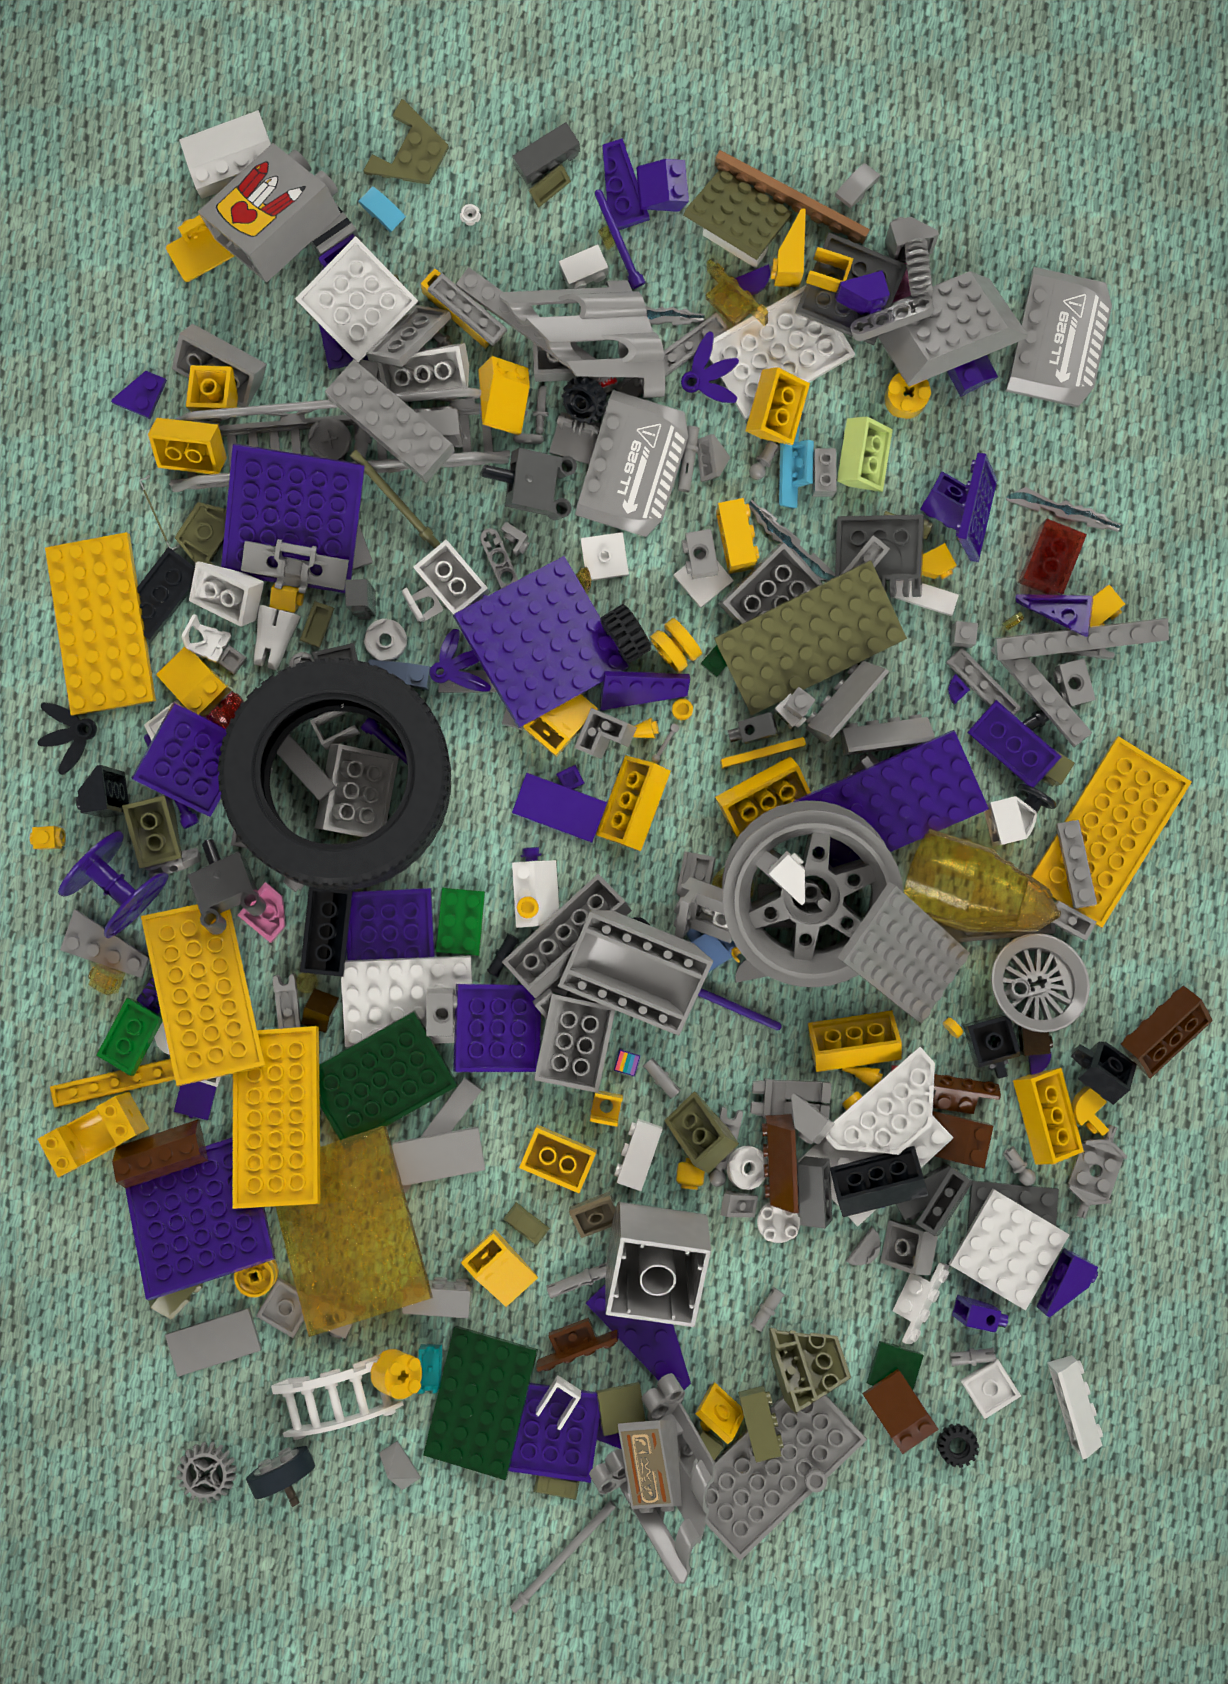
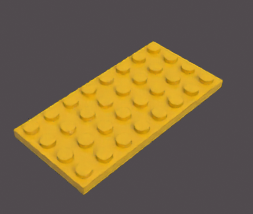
M125 532L45 547L70 714L82 715L155 702L156 697L147 640L144 636L143 618H141L142 609L140 608V596L137 591L138 582L130 534Z
M1119 736L1113 741L1064 821L1079 820L1097 901L1095 906L1077 908L1075 910L1096 921L1095 925L1103 928L1192 782ZM1056 834L1027 882L1056 901H1060L1073 908L1058 834Z
M198 904L141 916L177 1087L265 1066L230 909L220 913L226 920L227 925L225 930L217 935L210 933L201 924V913Z
M319 1027L257 1030L265 1066L233 1073V1209L321 1204Z

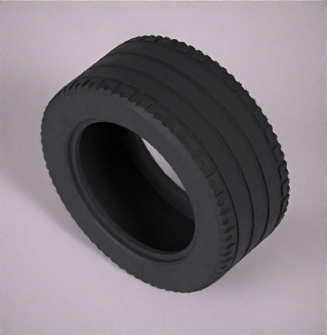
M324 658L315 659L313 662L308 660L297 663L295 667L291 668L289 666L282 671H278V675L270 676L261 683L259 688L253 689L246 697L245 703L242 701L234 713L236 716L234 719L231 718L226 729L227 734L222 740L221 756H219L218 782L222 804L232 828L248 850L266 866L292 881L312 888L331 891L356 890L374 886L393 878L411 866L431 845L447 813L451 795V766L446 740L439 722L427 703L412 687L393 673L390 674L387 670L376 665L372 666L367 662L359 660L350 661L348 658H335V660ZM332 711L357 713L381 723L402 745L408 764L407 785L396 812L376 832L360 840L344 844L317 843L293 833L277 813L270 788L272 764L285 738L303 722Z

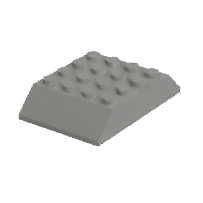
M971 271L933 286V293L929 297L933 301L934 311L929 317L878 335V339L908 387L1028 338V334L992 281ZM910 295L906 298L893 302L891 304V307L903 303L905 301L911 300L913 298ZM900 312L897 317H905L908 312Z
M590 910L558 987L679 1036L713 964V960L694 943L613 910Z

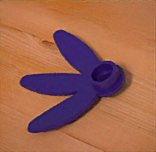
M709 331L703 337L696 350L692 371H688L682 376L681 386L688 393L700 390L713 400L722 403H735L738 398L734 393L723 386L710 383V381L719 379L731 372L738 365L739 359H725L704 369L710 359L714 343V334ZM695 379L696 383L693 386H689L688 381Z
M453 629L442 643L439 662L430 668L431 679L436 683H445L450 680L459 686L474 691H490L491 686L480 677L459 671L478 663L479 660L473 650L464 652L452 659L457 650L460 637L459 629ZM443 669L444 673L438 675L436 674L437 670Z

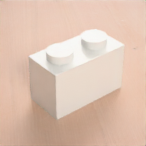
M598 244L559 261V269L568 289L585 288L588 283L592 281L595 283L600 282L608 275V266Z

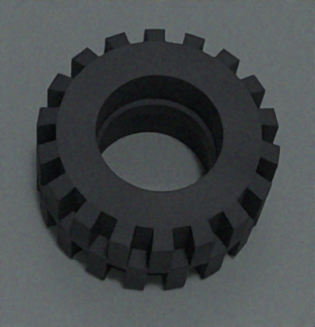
M621 604L600 618L602 627L607 635L611 636L618 647V652L627 663H631L651 650L650 641L631 610L624 604Z

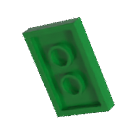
M442 888L436 952L480 955L485 891Z
M126 998L96 1056L126 1074L134 1076L163 1022L162 1016L135 1000Z

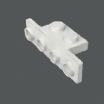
M939 1263L931 1281L920 1275L910 1273L893 1309V1312L911 1321L902 1342L913 1344V1342L918 1340L921 1334L919 1329L930 1315L929 1308L932 1302L934 1303L939 1296L940 1291L938 1289L949 1275V1271H947L949 1265Z

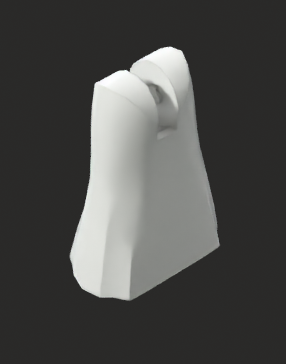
M259 605L254 665L262 667L265 663L267 652H270L267 666L269 669H278L301 616Z

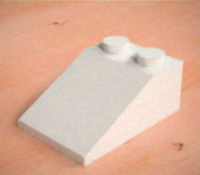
M198 561L195 565L189 601L242 627L257 619L264 582L243 572Z

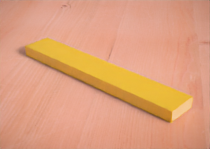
M170 1058L140 1065L134 1076L118 1070L50 1086V1091L55 1108L175 1080Z

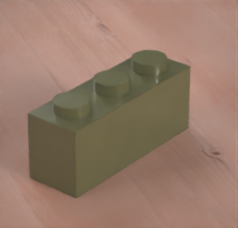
M764 1386L738 1392L756 1463L782 1456L780 1449L784 1448L781 1434L776 1435L774 1428L778 1426L775 1413L771 1414L769 1405H773L770 1392H765Z

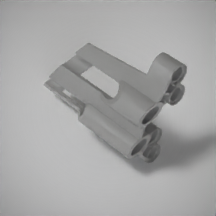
M670 1373L658 1381L657 1388H652L645 1392L641 1400L649 1411L647 1415L648 1421H676L682 1506H677L685 1519L679 1527L676 1541H674L663 1522L665 1512H661V1507L653 1508L654 1512L640 1513V1508L632 1510L674 1583L685 1584L691 1570L689 1559L692 1549L697 1543H701L710 1507L705 1498L710 1484L714 1482L715 1462L681 1404L685 1391L674 1374ZM682 1436L698 1460L692 1478L681 1462ZM616 1449L606 1456L605 1463L595 1466L589 1475L601 1495L620 1488L632 1508L622 1450Z

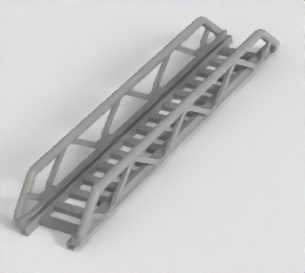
M457 388L395 394L403 402L441 400L449 401V407L457 408L462 428L463 453H453L442 467L509 463L510 450L493 452L490 426L482 424L484 452H472L469 415L481 414L482 419L481 403L475 404V399L481 396L480 389ZM456 397H467V398H466V399H457ZM330 400L192 411L175 419L218 424L221 437L227 436L230 468L232 446L237 444L236 435L248 434L249 446L258 447V434L269 433L271 450L280 451L279 432L291 431L292 453L302 454L300 430L310 429L316 421L323 418L340 420L346 426L354 425L355 435L358 434L359 425L347 415L305 418V414L318 409L338 408ZM442 407L419 408L413 410L417 413L421 409H431L432 411L440 410ZM298 411L297 413H293V414L285 413V412ZM259 414L280 416V421L220 426V421L236 416ZM201 419H212V420H211V421H202ZM377 442L378 460L367 461L377 473H392L409 469L397 458L387 459V451L379 442ZM343 457L339 461H345V458ZM187 471L188 478L171 479L169 483L173 492H181L186 489L229 487L230 473L197 476V472Z

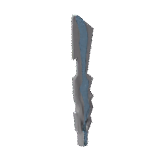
M646 306L647 318L651 325L664 323L687 325L694 322H704L705 314L691 313L687 309L677 310L674 307L665 309L662 306L655 310Z
M1027 487L1006 497V500L1038 512L1040 508L1054 512L1055 517L1073 522H1083L1089 527L1102 530L1110 529L1116 532L1121 527L1120 523L1109 520L1104 514L1096 513L1092 508H1083L1082 505L1073 506L1067 500L1058 504Z
M753 500L748 503L750 510L756 517L757 523L763 525L765 533L771 535L772 540L785 543L819 581L835 578V573L814 552L812 555L808 554L800 546L801 540L787 528L779 525L776 522L778 520L766 509L759 507Z

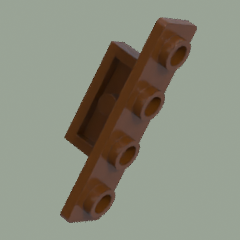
M934 1074L933 1108L974 1114L979 1097L1000 1100L1001 1098L999 1084L990 1081L983 1082L970 1078L963 1079L950 1075Z
M588 1317L549 1332L548 1336L555 1353L537 1360V1372L552 1370L556 1365L563 1362L568 1364L574 1361L576 1357L582 1355L589 1356L600 1348L614 1346L618 1342V1330L616 1329L597 1336Z

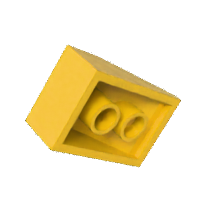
M806 209L800 210L778 250L777 258H773L770 279H774V286L800 287L804 273Z
M491 356L478 369L482 424L520 435L530 387L528 368Z
M185 646L156 674L187 709L203 717L231 691L197 654L186 649Z

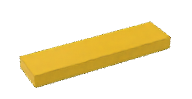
M801 737L722 758L720 761L721 768L805 747V738Z

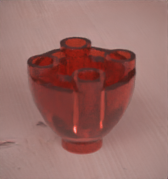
M231 691L220 702L222 707L220 708L217 705L205 718L227 729L231 718L234 719L236 716L234 714L244 700L238 693L235 694Z

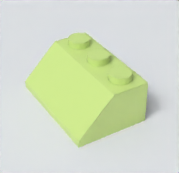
M867 416L847 418L837 481L848 487L883 492L893 429Z

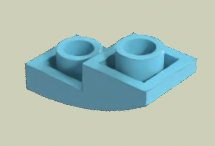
M373 186L358 201L371 217H376L389 232H392L406 217L385 195Z

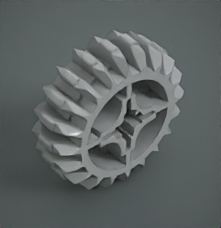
M914 238L905 243L912 298L923 295L931 296L933 286L927 240L925 238Z
M205 1441L201 1444V1447L195 1444L193 1450L188 1449L185 1452L186 1456L181 1457L180 1462L182 1464H179L177 1470L180 1471L177 1479L183 1480L180 1482L179 1487H186L184 1495L190 1492L192 1494L191 1500H194L197 1496L199 1497V1503H202L206 1498L209 1504L213 1498L218 1501L221 1495L226 1496L228 1489L233 1487L232 1481L237 1477L233 1472L236 1471L237 1466L231 1465L235 1460L234 1457L227 1458L230 1450L225 1451V1453L221 1451L223 1445L216 1449L215 1442H211L208 1448ZM200 1457H210L214 1460L208 1462L204 1460V1458L201 1459ZM191 1464L194 1465L193 1469L197 1474L194 1480L191 1475ZM219 1465L221 1466L223 1471L222 1481L219 1479L220 1476L217 1473V1467ZM213 1467L210 1471V1474L208 1473L207 1475H204L202 1478H200L203 1475V1472ZM205 1483L210 1487L213 1486V1488H204L201 1487L200 1484Z

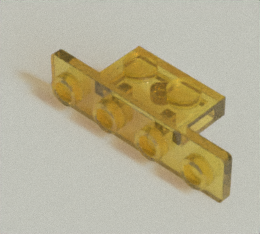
M709 259L706 262L707 272L719 284L706 294V300L734 326L750 313L763 326H766L768 324V311L765 306L758 304L749 291H744L734 277H729L719 263H714Z

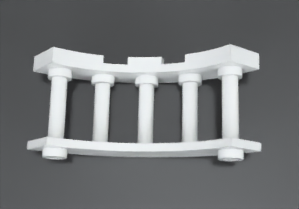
M380 1354L354 1363L353 1368L340 1372V1369L321 1373L320 1378L311 1380L309 1376L288 1378L272 1385L273 1394H282L285 1397L293 1426L292 1429L283 1433L284 1437H293L294 1440L306 1437V1435L340 1429L382 1414L383 1416H388L396 1413V1409L403 1406V1401H391L390 1396L380 1392L383 1404L368 1410L361 1379L363 1374L371 1372L372 1365L380 1358ZM349 1379L353 1383L360 1413L344 1417L336 1386H338V1382ZM325 1386V1389H328L335 1420L320 1423L313 1391L315 1388ZM301 1391V1394L305 1397L311 1424L301 1425L294 1397L296 1392Z

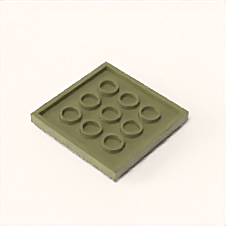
M719 170L688 205L683 216L757 260L788 222L793 212L784 205L773 201L766 194L755 190L748 183L737 180L730 172Z

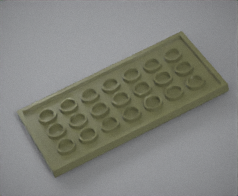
M871 560L714 637L751 716L784 700L790 693L793 695L798 687L804 690L907 639Z

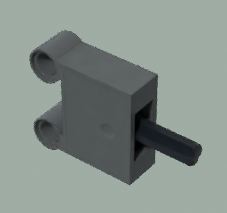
M517 448L511 452L509 470L483 465L481 470L482 477L507 483L505 507L546 515L551 520L562 519L571 513L572 507L570 502L565 498L554 501L556 478L563 479L575 473L577 463L573 457H558L524 448ZM562 463L566 465V472L562 469ZM556 505L560 506L561 514L557 512Z
M204 840L202 847L209 865L187 876L201 913V924L210 933L217 935L222 933L227 925L226 920L220 913L241 904L249 914L259 916L265 911L266 903L258 893L247 860L238 851L221 859L214 840ZM256 900V903L250 906V904Z

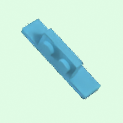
M799 426L793 445L780 443L779 505L792 509L797 508L798 487L813 484L814 441L804 440L799 442Z

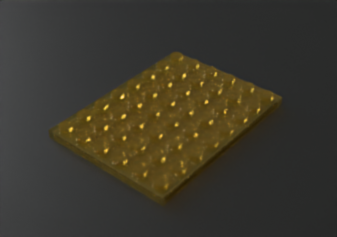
M381 1126L321 1146V1204L275 1207L309 1337L433 1298L387 1127Z

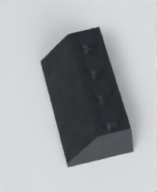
M97 765L78 790L76 806L80 813L103 818L124 815L122 806L129 804L125 772Z
M309 887L300 964L301 973L344 977L353 890L331 891Z
M915 1146L907 1147L899 1155L884 1153L830 1167L842 1217L929 1196Z

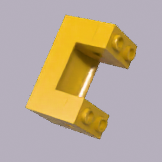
M128 1091L114 1096L96 1106L94 1110L64 1126L50 1131L37 1140L59 1178L149 1130V1127Z

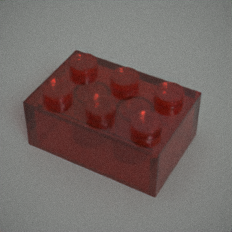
M1050 519L1043 521L1018 583L1047 595H1063L1087 534Z

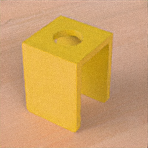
M817 247L814 260L846 270L843 281L847 280L854 258ZM810 270L806 283L837 293L840 282L843 281Z
M605 1091L595 1092L590 1122L618 1127L623 1095ZM604 1100H609L613 1104L612 1110L608 1113L600 1109V1104Z

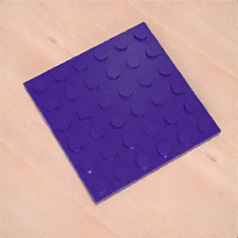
M233 444L221 567L249 574L259 580L276 582V577L241 571L245 541L276 546L279 539L283 543L309 548L316 546V553L318 555L349 560L346 580H352L365 465ZM282 551L283 557L310 561V556ZM269 556L267 559L268 564L271 567H277L278 562L274 559V556ZM314 564L310 568L314 575H320L323 572L322 567L318 564ZM308 584V588L345 593V589L340 590Z
M565 556L453 614V618L518 729L602 683L605 671H624L629 667L618 652V647L611 636H608L602 627L599 614Z
M233 1137L205 1146L208 1161L125 1188L146 1300L150 1301L276 1259L265 1207L233 1209Z

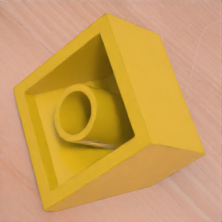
M190 366L186 408L191 412L237 408L238 393L232 367Z

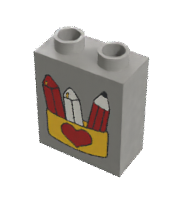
M274 143L198 211L214 239L266 283L341 215L333 199L338 189L331 178L321 170L314 176L310 173L312 169L309 163L297 150L294 149L289 154H286Z

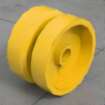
M671 618L664 624L667 635L663 631L657 630L649 638L660 656L677 673H680L688 666L684 656L689 660L695 661L703 653L682 624L675 618Z

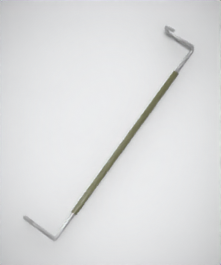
M148 475V476H146L147 478H144V479H141V480H140V484H141V486H142V488H143L144 494H145V496H146V498H147V500H148V503H149V505H150V507H151V509H152V512H153V514H154V516H155V518H156V521H157V523H158V525H159V527H160V530H161V532H162V534H163V536H164V539H165V541L167 542L168 547L170 548V546H169V544H168V541H167V538H166V536H165V534H164V532H163V529H162V527H161V525H160V522H159V520H158V518H157V516H156V513H155V511H154V509H153V507H152V504H151V502H150V500H149V498H148V495H147V493H146V491H145V489H144V487H143V485H142V483H141L142 480H145V479L150 478V475Z

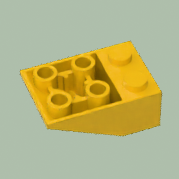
M580 694L524 725L523 728L557 758L583 728L590 709H599Z
M496 1229L464 1256L461 1264L505 1307L538 1279L534 1271Z

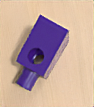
M957 1294L952 1316L965 1326L990 1332H996L998 1326L1003 1328L1007 1326L1008 1315L1002 1314L1001 1310L992 1304Z

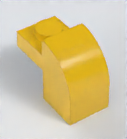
M1084 1086L1075 1095L1071 1103L1076 1123L1082 1126L1087 1122L1085 1126L1093 1134L1098 1133L1104 1136L1109 1129L1095 1113L1107 1101L1087 1086Z

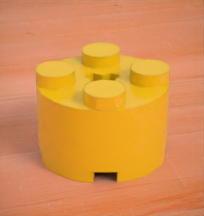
M896 374L885 391V406L887 410L898 418L911 419L918 416L925 408L931 395L928 380L926 379L908 387L901 374Z
M388 1349L379 1355L380 1358L376 1363H373L371 1382L380 1392L395 1399H405L420 1390L422 1368L418 1358L397 1349Z

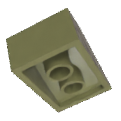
M162 795L122 806L139 869L182 858L177 818L172 798Z
M695 1091L664 1120L693 1165L707 1173L711 1172L739 1145L729 1128Z

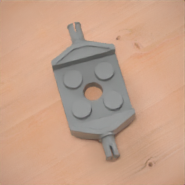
M1112 1125L1108 1126L1109 1131L1105 1134V1137L1083 1140L1084 1152L1078 1154L1067 1185L1069 1190L1080 1199L1079 1202L1081 1204L1077 1216L1086 1219L1089 1206L1111 1203L1112 1200L1109 1198L1123 1159H1127V1155L1113 1143L1118 1128ZM1099 1165L1101 1169L1100 1174L1092 1176L1090 1174L1091 1166Z

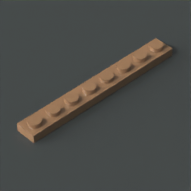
M719 150L715 159V166L718 170L730 172L737 180L754 186V189L760 193H767L773 196V199L780 204L786 203L790 205L797 213L801 209H806L805 214L810 216L812 221L829 226V229L834 233H842L848 236V239L853 243L864 244L870 229Z

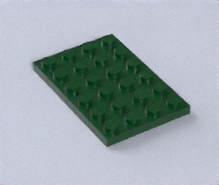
M415 1010L319 1064L320 1107L345 1149L458 1086L456 1079L432 1038L426 1036V1028Z
M455 1326L423 1456L506 1480L510 1470L538 1349Z

